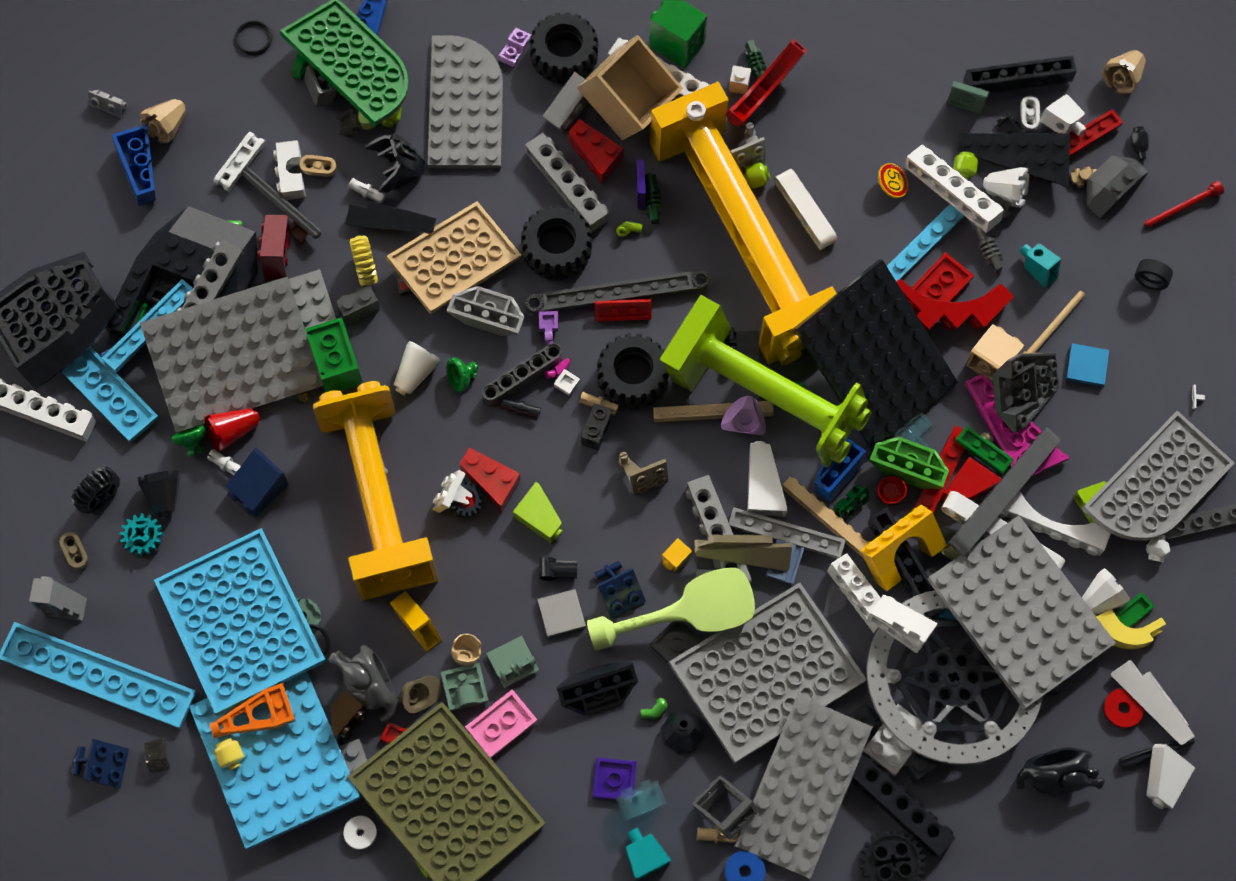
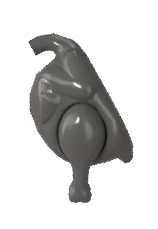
M362 645L360 652L352 659L345 656L340 650H337L336 653L333 652L328 661L337 665L342 670L344 684L349 694L366 709L385 708L386 712L379 717L382 723L389 721L394 716L397 698L387 671L376 653L366 645Z

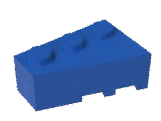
M848 438L846 441L851 443V447L845 459L840 464L833 461L828 468L821 464L814 482L815 492L829 502L834 499L867 461L866 451Z

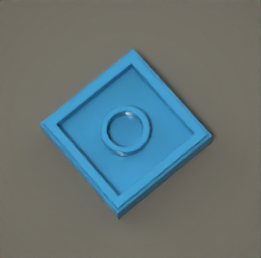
M1072 343L1066 380L1104 387L1109 350Z

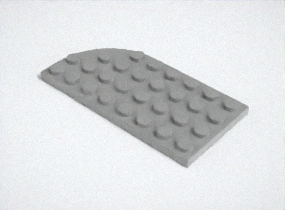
M432 36L428 168L501 169L503 79L499 64L484 46L471 39L459 36Z
M1176 411L1089 500L1082 510L1100 527L1118 537L1137 541L1158 538L1175 527L1234 465V462L1181 413Z

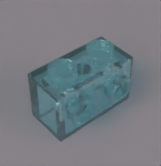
M649 779L639 783L640 788L633 790L632 787L620 791L622 795L617 797L616 800L625 821L666 804L658 781L651 783Z

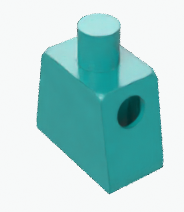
M1025 244L1020 249V253L1025 257V269L1044 288L1048 287L1059 277L1060 257L1041 244H1037L1034 248Z
M638 828L627 833L632 844L626 846L625 850L636 881L671 863V859L652 834L643 837Z

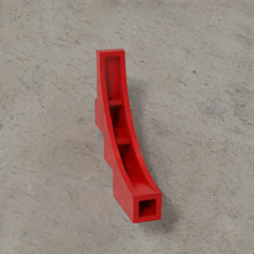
M795 39L790 41L755 84L725 114L729 123L738 127L743 126L775 88L781 84L808 50Z
M901 278L896 281L926 331L940 320L941 325L951 332L957 329L966 319H968V323L973 328L979 330L985 327L1014 297L1001 283L980 298L966 302H945L922 295L907 285Z

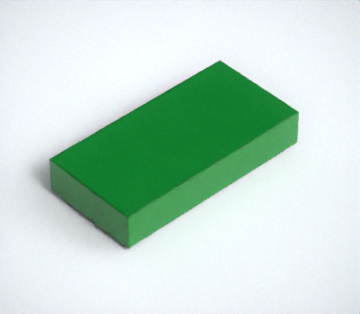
M1141 592L1117 611L1115 615L1123 625L1130 628L1155 606Z

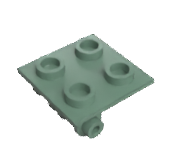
M522 636L486 653L504 688L539 671L536 660L531 655Z

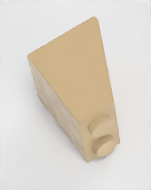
M992 324L971 350L965 365L979 375L983 374L993 383L992 375L1008 359L1020 354L1024 344L1018 338L1008 335L1003 328Z

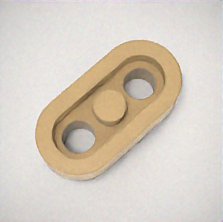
M306 155L300 160L301 171L307 175L330 177L337 171L336 162L330 157Z

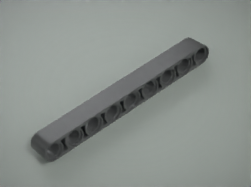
M1045 427L948 543L964 556L1061 439L1048 427Z

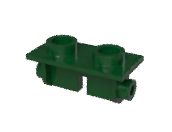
M855 485L846 494V497L850 499L849 501L842 498L833 506L832 510L836 515L840 514L844 522L851 518L862 505L867 503L870 498L867 486Z

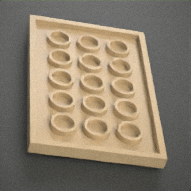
M478 201L435 226L432 233L425 232L387 255L386 260L427 311L432 314L450 303L453 294L476 287L521 259V254Z

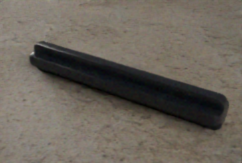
M1193 737L1183 745H1180L1173 739L1162 744L1177 751L1193 745L1195 740ZM1153 747L1121 757L1118 760L1121 768L1124 769L1150 760Z

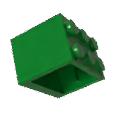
M662 0L658 11H654L649 19V47L685 69L705 43L707 15L683 0Z
M342 317L305 329L325 392L344 391L363 384Z

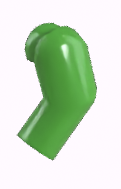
M659 698L652 709H641V719L660 718L667 710L666 700Z

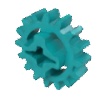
M141 513L140 518L133 515L134 520L126 519L128 525L121 526L125 531L120 532V536L123 537L120 541L125 545L124 548L127 551L131 549L132 555H135L136 552L140 556L143 555V552L150 555L151 549L157 550L156 544H162L159 538L164 537L163 533L160 532L163 528L161 525H158L159 521L157 519L153 520L150 514L147 518H145L143 513Z

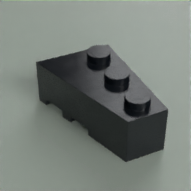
M946 717L939 723L940 725H951ZM936 732L933 737L935 740L944 743L965 744L957 732ZM914 752L903 768L915 784L945 763L928 759Z

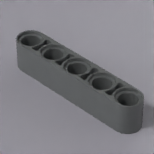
M551 343L485 385L482 389L484 403L487 406H495L502 402L504 397L508 398L545 374L546 371H550L553 366L562 361L561 347L556 343ZM552 352L558 353L556 357H551L549 354ZM537 362L543 364L541 367L534 366V364ZM521 372L527 374L525 377L518 376V374ZM507 382L512 384L508 388L502 386L504 383ZM488 393L496 394L493 398L486 396Z

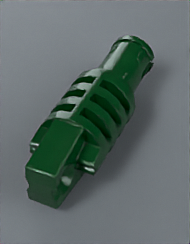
M750 40L745 44L746 52L744 54L751 69V74L758 80L766 71V65L760 49H757L754 40Z
M652 173L646 174V215H650L652 224H659L658 214L662 213L660 191L657 189L656 175Z

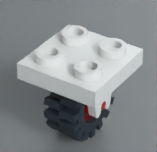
M458 470L451 473L449 477L446 476L441 484L443 489L441 493H437L433 500L435 504L433 510L440 513L450 508V513H455L456 517H470L480 510V505L483 504V500H481L483 495L479 493L481 490L476 488L474 483L462 482L466 473Z

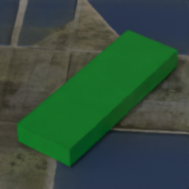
M967 425L955 440L957 444L1000 475H1003L1014 460Z

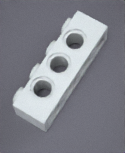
M846 553L832 562L827 572L871 631L875 633L879 627L867 618L881 598Z

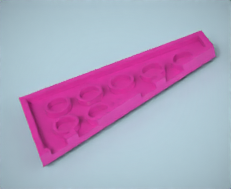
M981 374L967 380L965 386L999 449L1014 459L1009 465V468H1011L1042 431L1031 421L1018 432H1012L995 411L993 384ZM1056 446L1033 475L1069 460V457L1065 453L1063 454Z

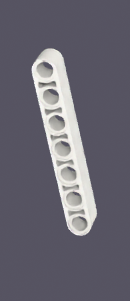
M951 491L941 510L959 523L964 524L979 505L962 494ZM997 517L983 533L982 537H988L1007 524V522ZM1042 545L1061 570L1065 559Z

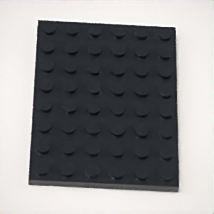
M882 259L876 261L793 328L841 404L855 383L862 385L865 398L868 400L866 408L871 410V415L859 433L871 451H873L876 443L891 439L958 383Z

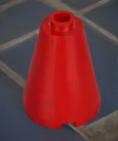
M251 408L204 416V425L209 426L208 437L214 448L218 449V452L223 451L256 428L258 421H260L257 411H253Z

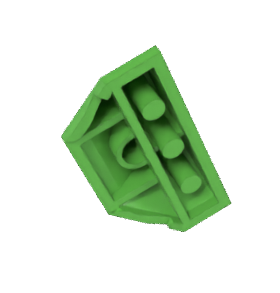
M902 437L876 443L869 460L885 476H897L904 480L906 484L920 489H942L949 472L936 450Z

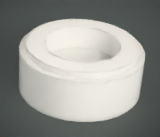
M698 101L691 102L687 107L688 118L692 121H700L704 118L706 112L704 104Z

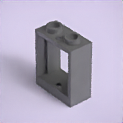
M721 775L711 782L710 786L692 803L697 813L729 840L758 812L753 801ZM727 792L741 804L720 823L707 810Z

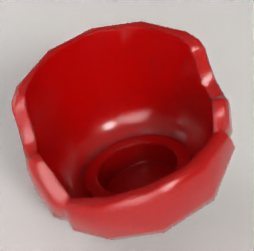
M887 476L879 482L877 493L879 499L884 503L894 505L899 504L905 499L907 487L904 480L897 476Z

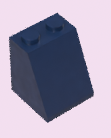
M255 448L228 482L226 488L228 490L227 495L234 502L238 500L242 504L241 508L248 515L252 513L256 517L289 484L284 472L260 450Z

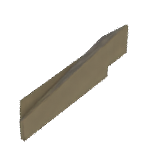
M769 535L709 536L708 540H694L695 556L783 571H788L790 568L792 543L772 544L773 539Z

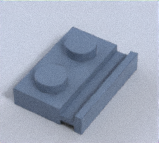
M778 539L776 544L788 543ZM792 544L789 570L783 571L768 568L766 577L793 586L804 547H797Z

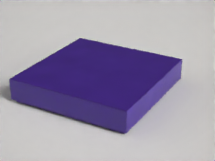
M638 160L636 166L638 210L645 209L644 160Z
M596 757L592 799L633 803L637 761Z

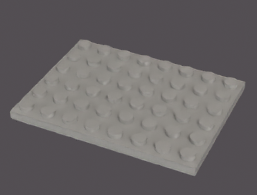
M288 276L140 322L176 432L204 424V416L248 408L252 409L323 386Z
M1019 515L973 546L964 556L960 555L927 578L1023 709L1116 643Z
M801 583L755 609L753 617L746 623L715 633L668 663L734 764L781 735L797 695L826 707L867 681Z

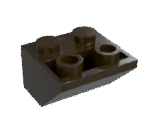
M345 690L331 705L333 735L337 742L340 744L343 741L347 742L353 735V729L357 725L363 724L367 714L364 706Z

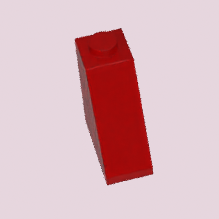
M969 457L945 489L941 498L945 502L949 493L955 491L972 501L991 491L1001 478Z

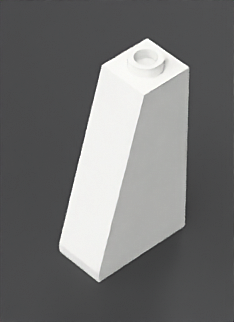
M763 441L751 443L749 449L747 511L763 516L786 517L787 505L771 446Z

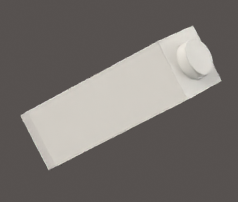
M1154 744L1146 796L1153 801L1152 804L1160 809L1173 808L1195 767L1169 746Z

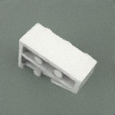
M885 595L882 596L867 618L916 654L937 625L936 622L898 603L892 597Z

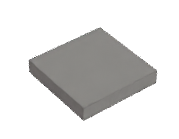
M576 589L537 599L548 638L586 628Z

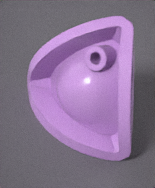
M744 396L736 400L726 411L721 422V428L726 431L764 435L766 432L765 419L758 401L752 396Z

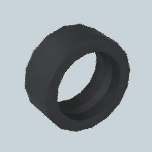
M1143 259L1139 262L1134 276L1145 287L1164 290L1170 284L1173 270L1161 261Z

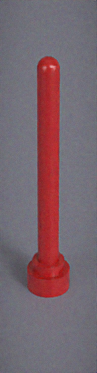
M1219 181L1213 182L1206 191L1145 221L1144 226L1150 228L1210 196L1218 197L1224 194L1223 185Z

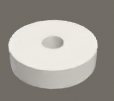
M356 816L346 823L344 838L350 847L363 850L369 848L375 842L377 829L373 821L368 817ZM358 830H364L362 836H357Z

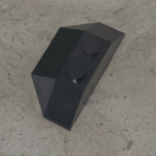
M609 662L571 675L557 686L556 689L562 707L586 716L624 703L634 686L638 683V679L632 662Z

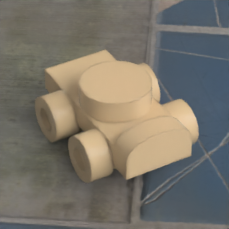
M1085 167L1081 171L1079 168L1074 169L1070 173L1072 184H1076L1077 188L1083 187V182H1087V179L1096 169H1091L1090 167Z

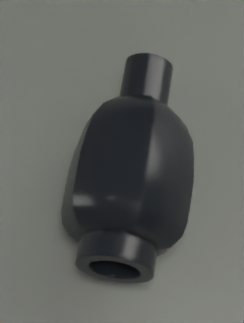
M1143 126L1135 127L1131 134V143L1133 150L1139 156V160L1143 161L1146 160L1149 137Z

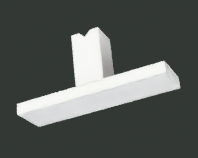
M1195 384L1192 386V410L1197 408L1196 400H1205V395L1196 394Z

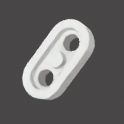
M1027 96L1020 105V124L1025 131L1033 132L1040 123V103L1037 98Z

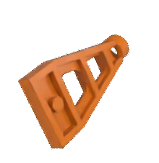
M281 683L259 692L217 721L210 723V728L214 739L230 734L277 729L296 722L284 685ZM261 703H267L271 717L266 720H255L252 715L253 709ZM246 712L250 722L246 725L235 726L233 718Z

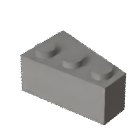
M576 72L573 73L543 115L549 123L562 132L571 127L573 121L589 104L588 100L577 89L585 79Z
M42 576L41 579L34 578L29 602L44 617L83 621L86 597L54 581L51 577Z

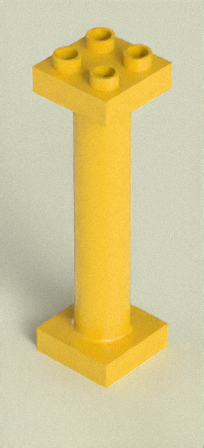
M718 81L652 109L650 146L659 162L685 151L772 311L771 314L763 318L759 339L760 350L768 365L778 360L782 365H787L797 360L802 355L800 350L805 348L793 328L837 293L832 286L809 296L721 136L725 133V114L727 113L729 99ZM698 101L704 104L706 112L702 120L692 121L688 118L687 107L691 102Z

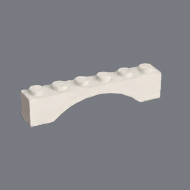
M1019 491L998 515L999 517H1008L1012 520L1019 515L1033 531L1049 534L1052 539L1068 542V545L1071 547H1080L1085 549L1088 554L1100 556L1104 552L1111 535L1110 532L1094 522L1085 525H1066L1051 521L1034 510Z

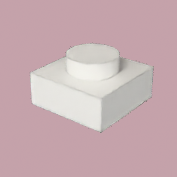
M564 369L555 381L554 387L570 396L579 384L580 378Z

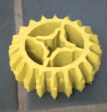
M356 236L350 239L351 251L360 285L369 286L377 283L378 277L368 237Z

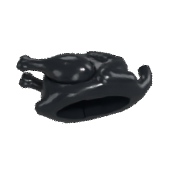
M1063 747L1028 759L1024 767L1017 774L1016 787L1017 789H1023L1025 787V779L1029 778L1033 787L1040 793L1061 795L1062 793L1080 791L1086 787L1101 789L1105 780L1102 778L1097 779L1098 769L1088 768V762L1092 758V754L1089 751L1074 747Z

